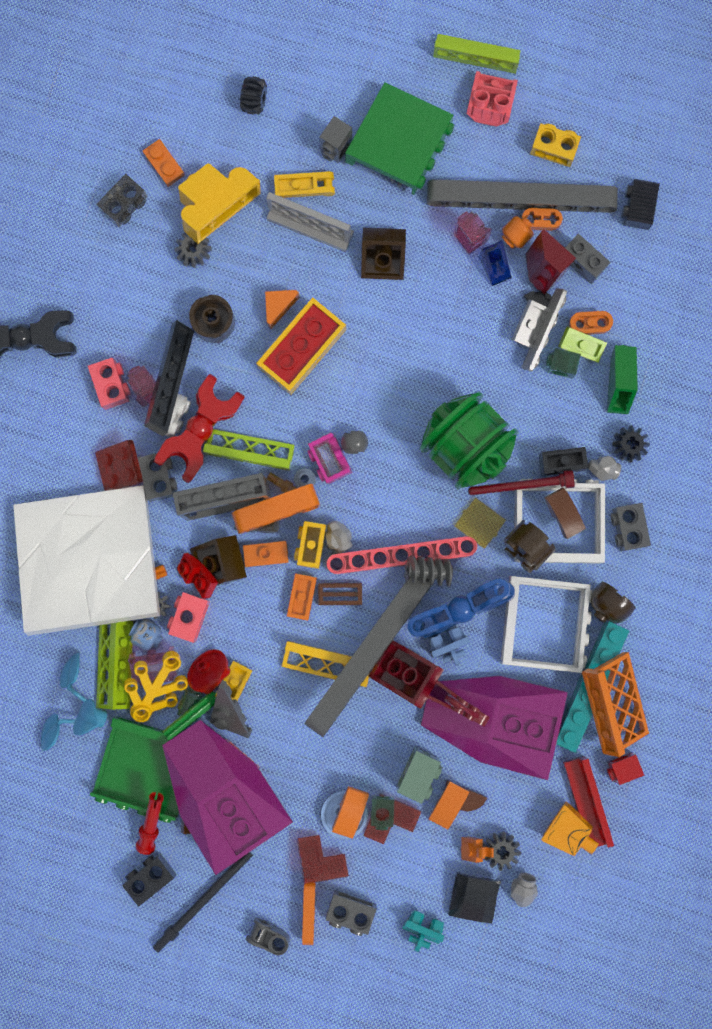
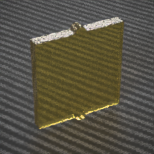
M475 498L469 507L462 511L463 515L454 527L466 536L474 538L476 543L485 549L492 538L498 535V530L506 520Z

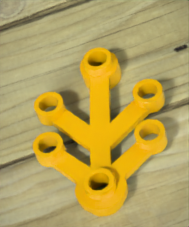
M168 651L163 655V665L153 683H151L148 675L147 663L145 661L135 663L134 672L139 676L146 692L143 700H141L137 691V680L134 678L125 680L124 689L129 693L133 702L130 708V715L135 721L146 722L151 717L152 712L166 707H175L178 699L173 691H182L188 687L187 678L183 675L177 676L174 682L162 686L169 672L175 671L181 666L180 655L177 652ZM165 694L163 700L152 703L155 697Z

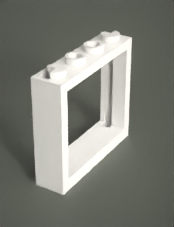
M574 479L575 488L565 489L567 492H595V554L553 553L544 563H605V484H599V480H586V483H577V480ZM555 485L515 490L514 528L522 521V491L555 492L562 487ZM516 557L514 558V562H520Z
M510 576L509 583L515 588V597L506 603L500 664L582 673V669H585L587 662L584 648L588 647L589 634L586 633V628L591 622V612L588 611L593 590H590L591 585ZM520 584L580 591L573 665L512 658Z

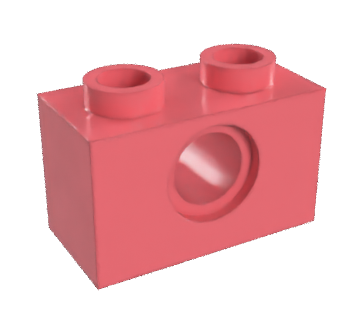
M185 592L182 593V596L178 595L174 608H177L175 616L170 617L167 629H170L168 634L195 643L210 601ZM187 610L193 615V619L189 623H185L182 620V614Z

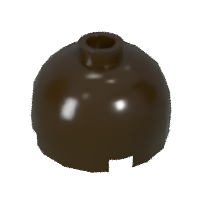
M603 581L596 586L591 595V606L596 611L594 616L602 623H605L606 620L612 623H621L627 620L636 607L627 597H622L618 594L617 589Z

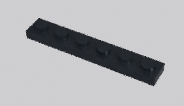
M178 320L171 325L144 424L145 427L161 436L167 434L194 334V330Z

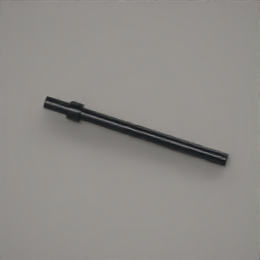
M249 852L234 862L173 926L170 925L164 931V935L153 945V949L159 953L170 941H174L179 936V931L253 857V854Z

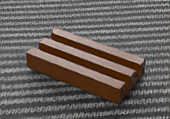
M318 583V605H362V583ZM323 588H358V592H323ZM358 596V601H323V597Z

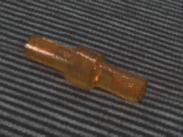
M272 472L266 478L278 486L283 493L296 489L292 482L287 479L283 480Z

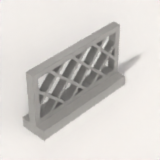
M268 193L269 213L267 221L346 252L354 234V231L351 230V225L273 193Z

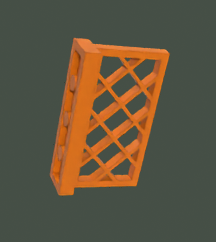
M622 652L595 669H586L582 672L603 754L615 757L624 755V749L649 734L629 652ZM621 661L624 664L622 673L618 671ZM606 670L610 671L608 680H606L604 672ZM616 675L620 677L617 688L613 686ZM626 681L629 684L627 693L623 692ZM611 690L615 691L613 701L610 696ZM621 695L626 697L622 708L618 706ZM631 701L634 703L632 714L628 712ZM616 710L621 712L618 722L615 715ZM626 716L631 718L628 728L623 727ZM636 721H638L640 731L634 733ZM621 731L626 732L623 742L620 735Z

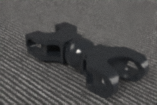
M67 310L49 311L37 323H30V326L17 324L10 328L8 325H0V358L5 352L13 351V348L25 351L32 346L35 349L45 350L55 358L75 355L77 347L74 343L56 339L57 330L62 326L72 324L74 314Z

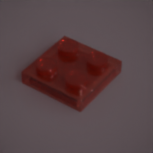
M125 440L95 452L104 491L128 488L143 482L133 440Z

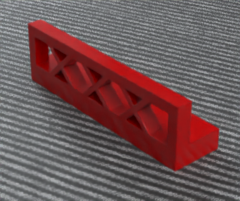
M582 756L563 762L577 811L593 826L589 837L599 843L597 847L603 845L608 848L613 847V839L589 759Z

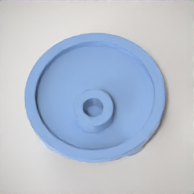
M339 791L329 796L321 810V820L324 828L332 836L340 839H349V837L332 832V826L346 791ZM365 806L354 837L360 834L367 824V806Z

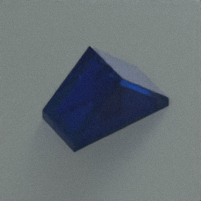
M502 241L481 249L479 259L492 286L512 278Z

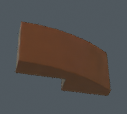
M562 487L544 497L551 516L556 518L564 538L569 539L586 529L576 506L565 488Z

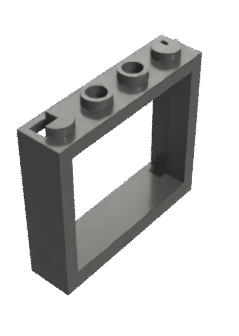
M263 473L172 493L177 515L187 521L239 510L261 502V497H264L265 500L271 498L269 484ZM193 512H196V513H197L196 516H191V517H190V514H189V513H193Z

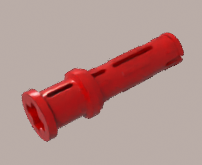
M156 792L149 795L144 824L139 828L140 838L136 842L135 848L137 852L143 855L152 854L156 848L154 841L159 834L157 824L164 796L161 793H158L157 800H155Z

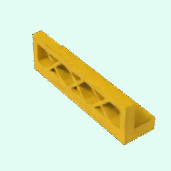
M287 641L281 667L336 680L338 675H334L328 666L336 662L345 667L352 656ZM290 651L299 653L304 661L297 665L288 664ZM313 657L320 658L325 666L319 670H313L307 661ZM305 663L308 668L301 667L300 665ZM325 668H327V670H328L329 673H325V672H321V671L324 670ZM368 676L360 686L367 687Z

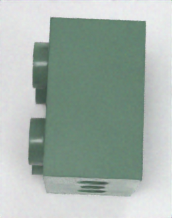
M414 747L396 786L397 793L421 804L424 799L428 800L433 791L431 783L433 779L437 780L443 768L440 765L441 761L439 758Z

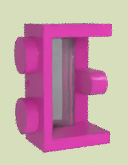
M332 432L308 444L310 450L307 452L312 462H317L320 468L317 470V473L322 482L326 481L327 484H330L353 473Z

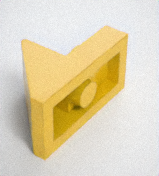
M235 661L230 666V674L223 680L226 681L232 690L231 699L238 701L253 670Z

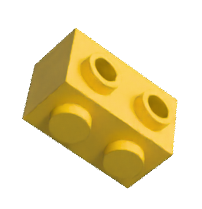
M304 521L303 526H299L297 539H301L300 548L296 547L294 560L297 561L298 566L320 569L326 532L325 524Z

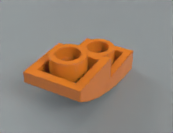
M449 780L428 819L448 830L464 804L469 791Z
M350 786L347 787L340 803V810L333 823L332 832L353 839L369 797L368 792Z

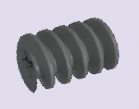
M411 555L405 564V582L407 583L409 577H411L413 584H416L417 578H420L421 585L425 584L426 579H429V584L433 585L436 579L438 586H442L443 580H446V586L450 587L453 567L449 559L441 561L440 558H435L433 561L431 557H427L424 560L422 556H418L416 559L415 556Z

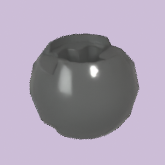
M363 431L345 432L341 439L342 449L348 454L364 453L368 446L366 434Z

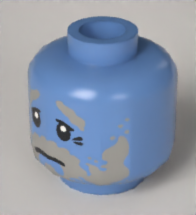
M148 619L137 620L129 633L131 643L144 651H149L152 647L157 648L163 638L160 636L161 627Z

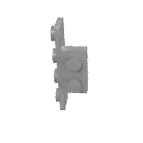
M556 288L548 307L533 300H528L511 339L530 348L521 367L522 369L532 372L538 366L540 361L539 355L549 341L548 335L551 328L557 323V314L560 308L566 302L567 290Z

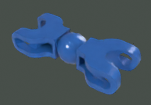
M494 579L467 593L466 596L459 595L454 597L449 605L444 604L412 617L408 621V631L415 637L431 638L458 623L470 621L475 614L494 609L511 601L515 597V588L504 579ZM504 587L503 593L498 595V590ZM425 623V629L422 630V625Z

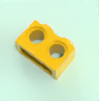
M540 123L530 155L571 167L581 136H578L571 130L563 131L557 129L556 126L549 123ZM547 137L551 143H544L541 138ZM561 144H568L571 149L565 150Z

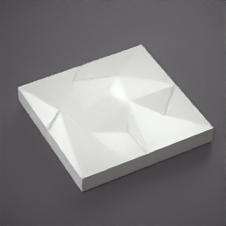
M144 485L13 505L23 629L26 635L30 636L160 616L149 508Z

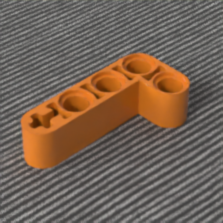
M308 484L236 510L231 515L238 534H242L292 515L319 508L320 502L313 484Z

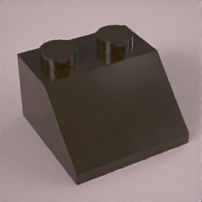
M363 228L361 278L404 280L406 229Z
M236 535L217 538L190 548L191 555L199 560L218 582L217 586L247 577Z

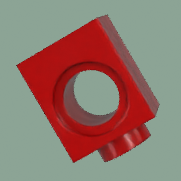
M632 752L607 762L609 765L607 769L611 781L615 780V783L618 785L645 776L636 754Z

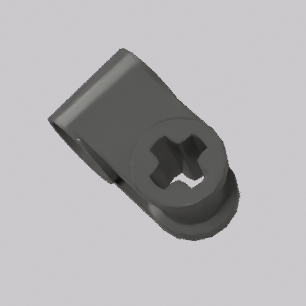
M255 918L254 927L250 935H247L246 941L274 955L284 954L290 945L288 933L263 919ZM274 939H283L285 946L277 947L274 944Z

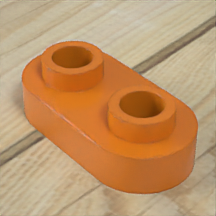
M606 311L578 312L569 321L570 328L588 335L604 334L613 325V318ZM598 320H602L604 322L603 327L598 325ZM577 321L583 323L582 328L576 326Z

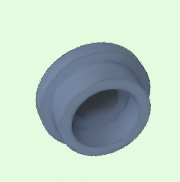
M303 468L296 472L294 482L298 488L308 484H313L314 486L316 477L313 471ZM303 475H307L309 477V481L307 483L301 482V477Z

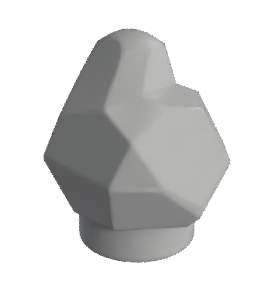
M602 456L597 460H590L588 469L601 481L616 480L620 475L621 465L616 463L615 459L611 456Z
M338 521L328 523L327 531L325 532L328 547L335 549L338 554L351 548L353 545L350 541L352 539L350 530Z
M520 873L518 878L513 879L510 896L518 906H529L538 895L536 878L529 873Z

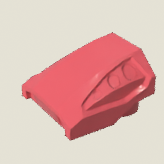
M476 71L467 114L475 122L497 127L508 123L518 80H508L481 74L479 71Z

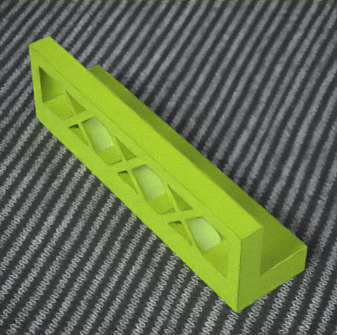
M438 34L433 57L516 74L521 50Z
M213 429L212 436L207 440V444H204L203 453L205 455L290 471L295 445ZM214 435L223 436L227 443L222 447L212 445ZM240 439L245 441L248 448L243 451L236 450L231 444ZM248 441H250V442H255V443L250 446V444L248 443ZM261 443L267 446L269 452L265 455L257 454L252 448ZM269 445H271V446H276V447L271 450V448L269 447ZM279 448L289 449L288 459L277 458L273 452Z
M133 621L99 625L96 708L112 710L130 709V695L124 689V682L126 679L131 678L133 644L130 641L131 636H129V633L133 628ZM107 625H110L109 636L107 635ZM107 649H109V657H108V658H107V656H106V650H107ZM106 671H108V679H107V680H106V678H105V672H106ZM105 693L108 695L107 704H104Z

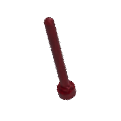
M573 470L563 471V474H559L556 477L469 487L468 493L470 495L555 485L565 487V489L575 488Z

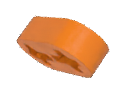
M528 208L521 217V219L524 217L528 218L529 214H532L534 219H540L534 220L532 230L544 229L546 231H553L560 227L563 220L560 211L547 208ZM553 215L554 219H557L558 221H556L555 224H551L550 220L543 219H549L550 216Z

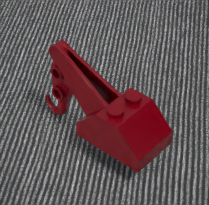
M392 640L368 676L420 709L428 698L463 715L471 721L477 722L485 727L490 718L438 681L444 671L442 668ZM435 684L450 694L445 696V702L429 695Z

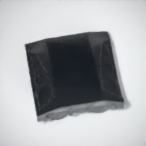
M456 872L448 915L492 924L501 881L499 879L491 880L489 878H479L474 875L469 876Z

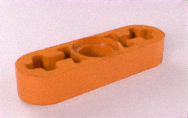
M304 879L302 945H314L316 879Z

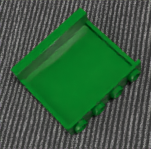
M384 82L345 153V163L353 166L355 162H358L412 188L411 194L415 195L417 189L421 190L424 186L426 172L432 171L436 162L434 159L436 154H441L445 146L444 139L446 135L450 136L455 124L452 123L454 115Z
M118 716L114 717L111 723L112 730L95 786L89 796L95 797L94 800L99 803L107 804L109 801L116 803V807L119 809H136L138 814L146 816L149 795L156 792L155 800H157L158 793H161L164 796L158 820L171 823V820L175 821L178 818L179 810L162 746L169 740L163 735V730Z

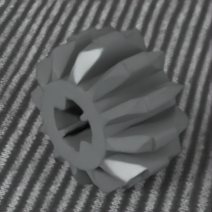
M183 233L182 237L184 240L177 239L176 241L179 247L175 248V252L179 254L177 256L178 261H183L185 267L191 263L192 267L196 268L197 262L204 266L203 258L209 260L210 255L208 252L212 251L211 246L208 245L209 239L205 238L197 244L191 237H187ZM193 246L197 250L194 253H192V251L190 250V248Z
M504 831L501 832L500 838H498L496 833H493L495 840L492 841L487 838L486 842L490 846L485 847L494 848V857H485V860H491L490 867L492 868L498 863L499 871L503 870L504 864L510 870L511 865L509 862L518 863L514 856L521 855V851L516 849L520 844L518 841L513 842L514 836L512 834L506 839ZM501 846H504L507 853L503 852V856H500L497 851Z

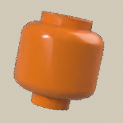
M514 216L502 228L503 235L501 237L512 249L514 247L522 248L533 237L534 233L531 228L534 225L526 217L521 219L518 216Z

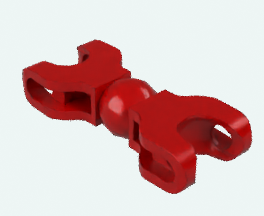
M212 374L206 377L196 393L198 411L195 416L187 421L183 434L166 439L154 459L156 464L163 465L171 456L181 457L186 463V469L182 476L183 481L186 483H190L203 465L201 446L204 441L212 436L215 424L218 421L232 418L245 398L243 394L236 392L230 400H218L213 393L217 378Z

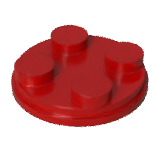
M213 649L198 656L190 666L187 674V682L190 688L197 692L210 694L230 674L225 654L220 650Z

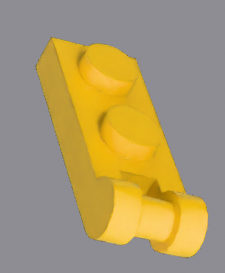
M327 171L274 175L275 195L283 198L335 195V187L332 186L334 173ZM317 181H323L324 186L318 187Z

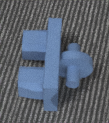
M460 627L448 631L452 642L449 644H444L441 635L429 639L432 648L430 652L433 658L450 652L449 655L443 657L444 662L448 663L453 660L456 666L460 664L458 658L464 656L465 652L463 649L455 652L454 649L471 643Z

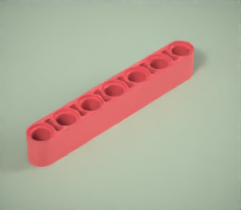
M466 536L331 555L328 558L327 568L333 574H346L405 566L406 561L400 562L396 559V552L398 550H405L408 557L413 555L417 559V550L420 547H426L429 550L428 557H431L433 561L435 558H440L441 561L443 559L464 558L476 552L477 543L474 538ZM463 541H468L472 544L471 552L465 553L462 551L461 543ZM441 544L450 546L451 552L449 555H441L439 552ZM376 553H383L386 556L384 564L378 565L374 562V555ZM357 555L362 556L365 560L364 565L360 568L352 564V559ZM335 558H339L343 562L342 568L338 571L333 570L330 566L331 561Z

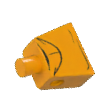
M565 801L541 839L543 842L572 856H575L580 848L592 855L599 843L589 837L593 826L567 801Z

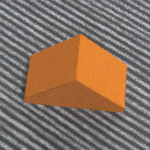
M297 290L265 292L266 318L270 329L277 324L300 298Z

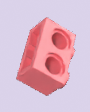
M109 358L88 365L100 405L103 409L107 410L130 402L128 395H131L127 382L123 383L121 375H124V371L120 362L117 363L113 358ZM111 368V376L103 378V371ZM114 388L119 389L118 396L110 398V391Z

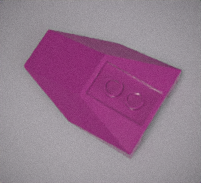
M503 676L439 681L490 718L485 727L477 722L471 721L463 715L427 698L421 726L481 763L545 780L549 779L568 692ZM435 684L429 695L445 702V696L450 694Z
M201 720L162 745L179 814L215 875L293 823V820L258 766Z

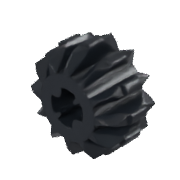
M255 76L244 79L239 99L242 112L259 115L263 111L267 94V84L264 79Z
M632 425L628 427V431L623 427L620 429L621 434L616 433L614 435V438L618 441L612 442V446L618 447V449L613 453H621L619 458L621 461L627 456L628 463H632L634 458L640 461L642 459L641 455H647L648 452L644 448L649 447L650 443L644 442L648 435L644 434L641 436V428L634 432ZM631 440V443L635 444V446L631 448L626 442Z

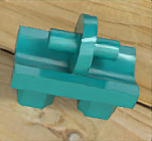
M414 910L401 928L418 936L410 934L408 941L415 944L414 951L419 952L421 947L430 948L431 943L424 939L436 944L442 943L444 935H442L444 922L432 919L429 928L421 926L425 915Z

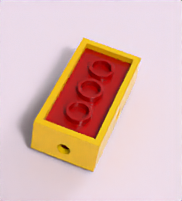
M312 297L256 363L257 367L287 393L292 395L345 333L346 324Z

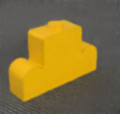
M209 163L196 173L189 175L178 186L180 202L186 206L181 211L183 230L199 244L261 194L260 180L242 167L232 169L229 172V178H226Z

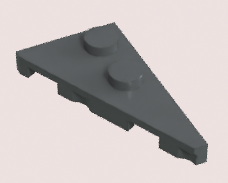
M222 680L218 688L210 723L218 729H226L249 739L252 728L246 727L245 722L247 719L242 713L238 701L231 699L232 690L226 681Z

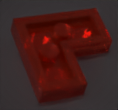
M380 793L363 836L384 844L392 824L413 832L421 810Z
M320 835L297 839L304 884L349 876L345 854L323 857Z

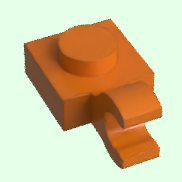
M469 836L461 837V860L479 863L483 862L485 857H494V848L483 846V839Z

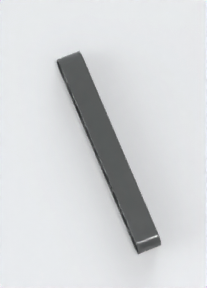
M430 180L427 182V205L435 207L518 210L547 208L558 211L600 213L617 211L618 188L615 186L464 180Z
M409 577L407 583L400 589L305 722L307 727L321 737L325 736L432 586L429 584V579H426L425 584L421 585L420 578H417L416 584H413L411 577Z

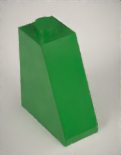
M615 345L610 360L607 413L629 414L638 391L637 347Z

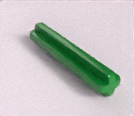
M212 691L210 694H207L164 729L162 733L166 739L170 741L212 708L215 704L216 693Z

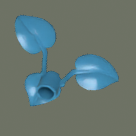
M80 652L75 653L65 663L60 675V686L62 688L67 687V690L84 703L76 719L58 720V714H52L46 720L41 732L42 751L49 750L56 743L60 732V725L63 723L74 724L73 732L75 735L80 736L96 727L102 728L106 722L107 712L96 708L94 700L84 698L72 687L79 673Z

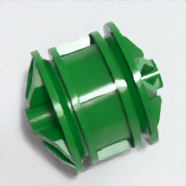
M480 391L441 404L432 413V418L428 422L419 448L422 453L431 450L428 456L451 480L458 477V481L454 486L457 490L484 483L490 478L493 480L507 466L506 463L511 457L516 435L519 432L516 428L506 431L509 424L487 401L480 403L483 398V394Z

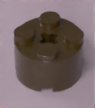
M218 295L201 297L190 308L189 318L191 326L202 340L210 343H221L233 332L235 316L229 303L224 298ZM214 316L216 317V320H215V321L209 322V320H208L209 317H210V318H213Z
M522 520L504 539V544L506 545L505 553L512 559L516 557L521 562V566L529 573L539 569L553 554L555 546L553 543L549 546L546 542L549 539L548 536L533 523L529 522L526 525L525 520Z

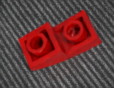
M184 553L177 567L179 574L186 584L193 583L203 599L210 598L218 584L217 580L199 560L189 553Z

